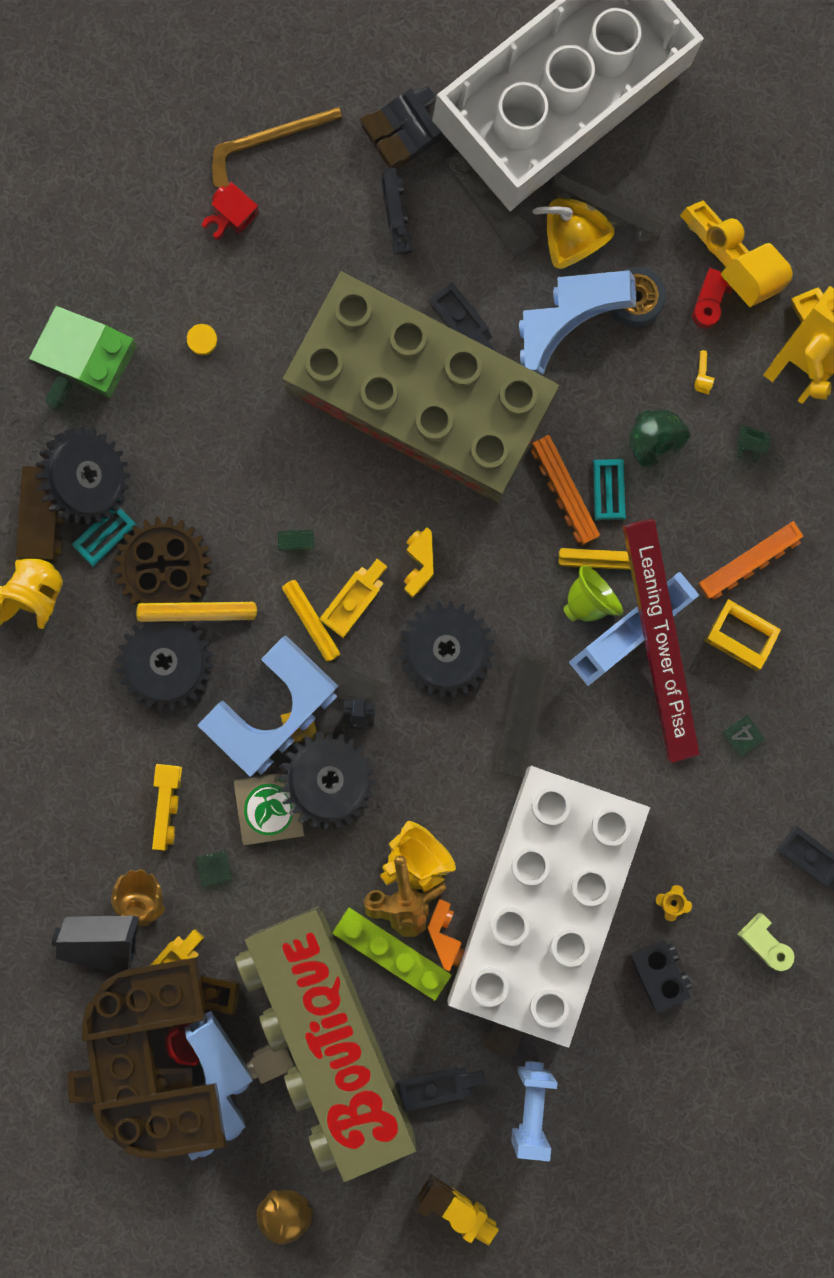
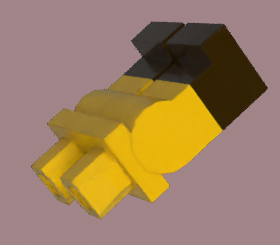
M432 1174L415 1199L416 1211L426 1218H428L431 1211L448 1220L452 1228L456 1232L461 1233L463 1239L469 1243H472L473 1239L477 1238L489 1246L499 1230L496 1227V1221L488 1217L486 1209L482 1204L476 1201L473 1206L466 1196Z

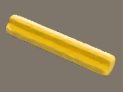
M562 548L559 551L558 562L560 566L581 567L587 565L591 568L631 570L628 553L624 551Z
M296 580L286 583L282 589L325 661L331 662L340 656V652Z

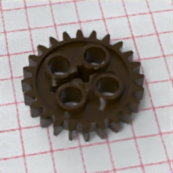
M156 516L155 525L151 526L144 519V529L140 530L137 526L133 525L135 535L133 537L128 534L123 535L128 543L127 545L117 544V547L123 554L113 557L115 561L121 563V566L114 568L113 572L122 574L123 577L119 578L116 584L118 586H127L122 591V595L125 597L133 594L130 601L133 606L139 601H142V603H193L190 598L193 595L199 598L203 597L198 588L199 586L209 587L208 583L203 580V576H212V572L205 569V566L213 563L211 558L203 557L210 549L208 546L199 547L204 538L202 535L193 538L196 530L193 526L185 531V522L183 520L177 526H174L172 517H168L166 524H162L159 516ZM175 542H181L184 544L183 554L177 557L171 556L169 554L170 545ZM145 545H151L154 548V554L148 560L139 558V550ZM163 558L169 564L190 561L189 566L166 567L165 573H161L158 568H150L143 571L136 570L137 566L159 565L160 559ZM177 572H184L188 577L186 584L181 587H175L172 584V577ZM148 575H154L157 578V584L152 590H144L142 588V580Z

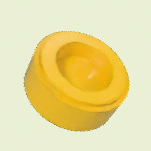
M197 324L187 334L188 346L197 355H208L217 346V335L209 325Z

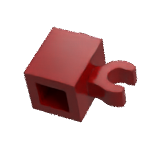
M230 182L226 188L221 186L212 196L213 202L211 206L218 216L211 215L206 217L201 225L204 230L211 224L218 226V230L213 234L216 241L223 237L229 226L240 235L260 213L259 208L254 201L235 184Z

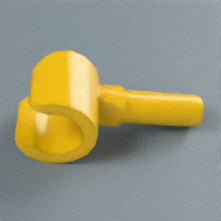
M702 350L700 351L699 370L694 387L698 392L709 394L714 378L706 376L707 351Z

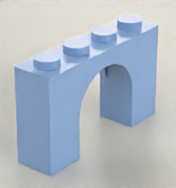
M286 635L261 660L285 682L291 692L293 705L287 722L273 730H259L248 725L224 701H221L197 725L250 777L256 771L261 775L274 762L269 757L277 749L283 753L294 741L291 735L298 728L304 731L316 719L312 713L319 706L325 710L337 697L333 692L338 685Z

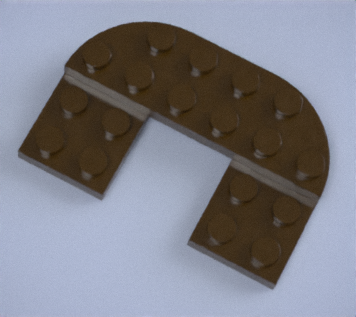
M197 957L133 968L112 976L100 986L92 1001L88 1003L83 1017L82 1040L83 1042L86 1041L95 1097V1104L92 1105L95 1118L109 1140H113L125 1150L124 1152L137 1157L158 1159L227 1146L217 1083L159 1093L149 1030L207 1020Z

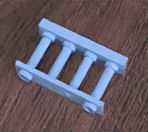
M525 1061V1066H518L517 1071L524 1086H526L523 1123L519 1124V1129L512 1128L511 1142L517 1158L550 1161L551 1147L542 1131L545 1090L546 1088L557 1089V1081L550 1070L544 1068V1063Z

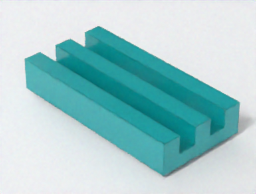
M624 459L593 460L595 521L625 520ZM600 466H605L606 513H601ZM611 466H617L619 513H613Z
M121 508L118 511L109 510L111 517L116 512L120 517L86 549L81 545L110 518H101V522L94 523L71 544L93 567L124 539V534H129L133 530V525L137 526ZM125 521L127 525L92 557L90 553Z

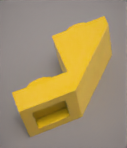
M428 527L423 532L417 530L406 542L409 545L406 553L422 567L420 571L415 568L404 580L407 584L404 592L412 599L433 578L434 574L432 531Z

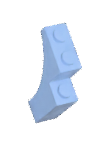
M630 270L558 277V287H554L553 295L555 305H559V307L523 311V320L519 322L520 336L524 338V350L520 351L521 365L540 375H544L552 353L563 338L575 327L591 317L607 311L636 307L635 277Z
M678 572L667 581L673 616H675L697 598L699 594L681 572ZM638 606L569 661V664L588 686L644 641Z
M210 1011L206 1014L207 1020L193 1022L184 1028L186 1038L203 1067L205 1085L217 1083L225 1137L227 1141L236 1138L242 1132V1129L245 1128L243 1116L230 1095L240 1094L248 1088L249 1083L253 1080L246 1063ZM214 1149L189 1153L188 1155L193 1161L199 1156L205 1157L209 1155Z

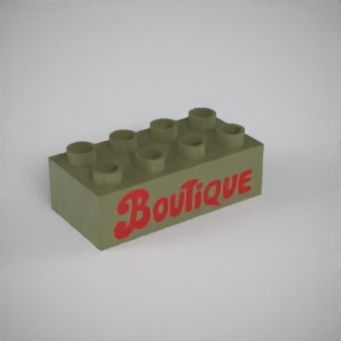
M340 271L283 377L286 393L498 504L554 401L559 388V384Z
M321 905L247 937L245 942L248 950L239 953L235 957L236 964L249 993L264 987L272 1008L263 1011L264 1015L259 1016L260 1022L273 1052L289 1047L296 1066L287 1069L288 1075L284 1076V1080L296 1110L300 1112L313 1106L320 1124L311 1127L312 1135L309 1136V1141L322 1172L338 1167L343 1181L346 1182L416 1152L414 1130L407 1113L404 1112L400 1096Z

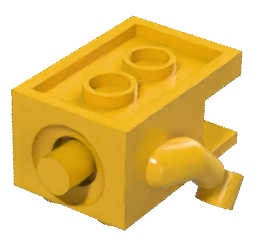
M831 286L828 287L763 374L771 382H774L789 361L806 372L812 380L798 399L801 404L805 402L809 395L816 399L827 400V396L831 393V382H826L834 374V288Z

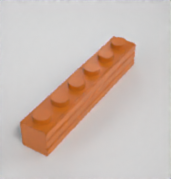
M547 435L533 442L530 452L534 459L538 458L541 464L538 466L543 476H547L549 480L547 483L551 493L555 492L558 498L555 501L559 509H564L566 513L564 519L568 526L572 525L575 531L572 533L577 543L580 542L583 546L599 538L600 534L550 436Z
M792 521L697 585L707 600L712 598L714 601L723 595L721 591L725 588L731 590L737 586V580L743 577L746 580L754 574V569L759 567L761 570L770 564L768 560L772 557L778 559L784 555V549L790 546L793 549L801 543L800 539L804 536L795 522Z

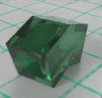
M313 530L277 532L278 551L294 552L314 549Z

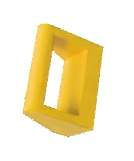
M728 599L704 641L751 669L758 671L765 663L781 629ZM728 613L769 636L759 654L719 631Z

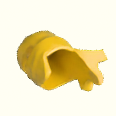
M35 558L18 559L15 561L16 570L12 578L6 585L0 586V626L3 622L13 617L19 609L35 613L38 629H44L49 616L53 613L57 595L63 586V580L60 573L48 561Z

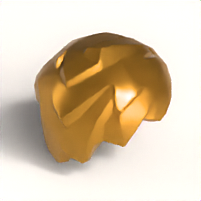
M143 869L129 870L125 875H121L117 879L111 895L112 907L117 916L139 917L138 926H148L163 914L165 907L163 905L162 889L152 873L148 875Z
M273 1190L260 1202L257 1208V1224L267 1239L276 1244H287L297 1240L308 1230L312 1223L313 1210L311 1207H308V1199L299 1195L298 1192L292 1190Z

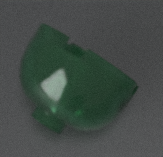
M646 410L635 419L636 423L631 428L629 434V447L633 456L642 467H652L660 462L656 459L657 456L667 453L672 448L675 454L683 448L690 439L691 434L687 425L676 413L670 410Z

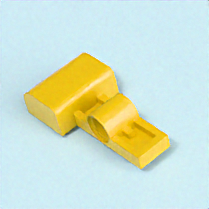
M703 200L686 207L680 215L687 223L689 229L696 233L707 245L708 250L715 254L725 265L726 268L721 273V276L749 307L782 292L791 282L793 276L792 268L772 244L766 243L750 252L742 244L745 232L738 220L730 218L722 222Z

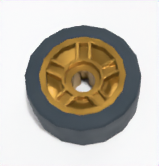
M643 267L627 268L624 271L630 270L634 275L636 292H641V301L636 302V307L611 310V313L623 325L631 327L646 326L657 318L664 307L666 299L665 286L660 277L650 269Z

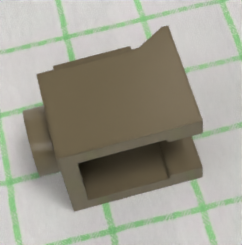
M270 1045L254 1051V1057L246 1062L253 1080L259 1078L261 1084L286 1073L287 1069L296 1066L288 1047L273 1052Z

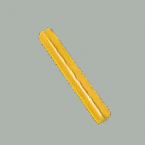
M254 602L140 603L136 609V616L140 622L254 620L257 616V607Z

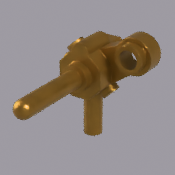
M400 855L394 860L399 891L389 896L385 895L382 891L373 890L364 899V906L369 917L391 921V927L403 937H414L426 929V916H429L428 903L446 891L447 888L444 882H441L422 893L412 889L407 860L404 856Z

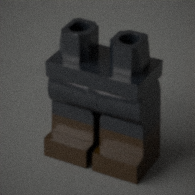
M429 86L416 92L410 88L403 95L396 97L384 107L372 114L369 112L360 118L361 127L374 147L377 148L378 153L388 168H396L398 170L432 145L441 141V134L443 133L432 121L433 116L430 117L426 111L427 108L436 103V97Z

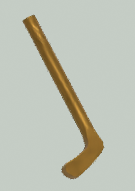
M336 107L233 141L218 144L213 152L212 170L214 186L217 188L224 186L226 188L229 185L226 173V159L229 155L342 119L340 108Z

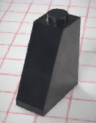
M65 917L62 927H56L52 938V946H56L55 959L116 974L129 970L136 951L139 917Z

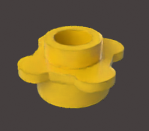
M679 885L672 886L669 892L665 894L660 893L656 897V904L662 907L665 912L664 918L668 921H675L678 915L684 912L688 913L692 909V903L687 901L683 895V888ZM675 900L677 902L676 906H672L671 901Z

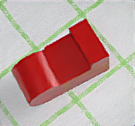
M709 268L706 273L692 314L693 322L696 326L703 329L711 328L717 323L721 316L719 305L724 292L731 294L734 290L721 276L722 272Z

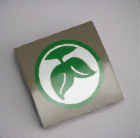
M285 773L234 780L243 845L304 836L303 823L298 822L300 814L290 815L289 812L293 806L291 803L283 805L282 802L288 797L286 793L278 792L279 789L285 786L284 782L277 780V777L283 776Z

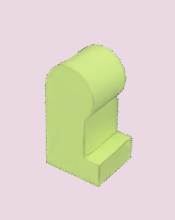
M758 913L737 935L769 967L778 971L789 969L794 963V952L787 945L779 943L766 930L772 923L763 914Z

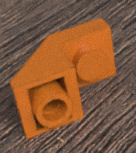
M439 898L427 928L443 968L450 971L452 965L458 967L465 950L460 948L461 941L440 932L441 927L448 928L454 911L449 910L451 903Z

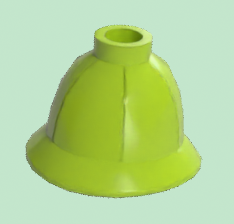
M587 565L581 566L579 578L569 590L568 604L563 608L566 616L571 621L580 619L585 622L596 621L607 615L621 616L623 614L622 605L610 586L593 568Z

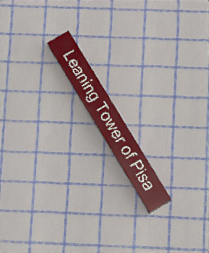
M647 519L622 527L667 759L673 763L700 754L656 522L654 519Z

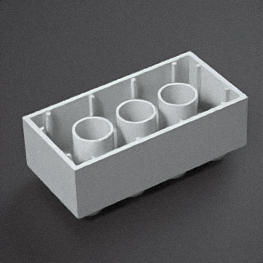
M556 0L438 93L432 121L507 209L511 211L689 68L704 38L671 0Z
M533 766L528 767L447 999L448 1005L569 1048L650 807Z

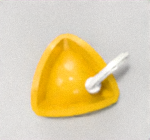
M558 198L553 200L549 207L533 209V214L536 215L548 213L547 236L549 251L553 265L559 269L568 267L589 256L614 236V227L610 221L597 209L584 202L569 198Z

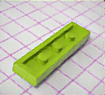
M350 907L332 932V934L434 1001L452 976V974Z

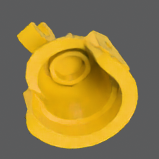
M407 821L401 830V834H398L389 843L392 852L389 855L388 863L382 868L385 872L380 877L387 886L395 881L397 882L394 860L397 856L401 855L407 860L411 888L422 889L423 892H426L443 882L445 879L442 875L455 871L456 865L447 849L427 829L415 822Z

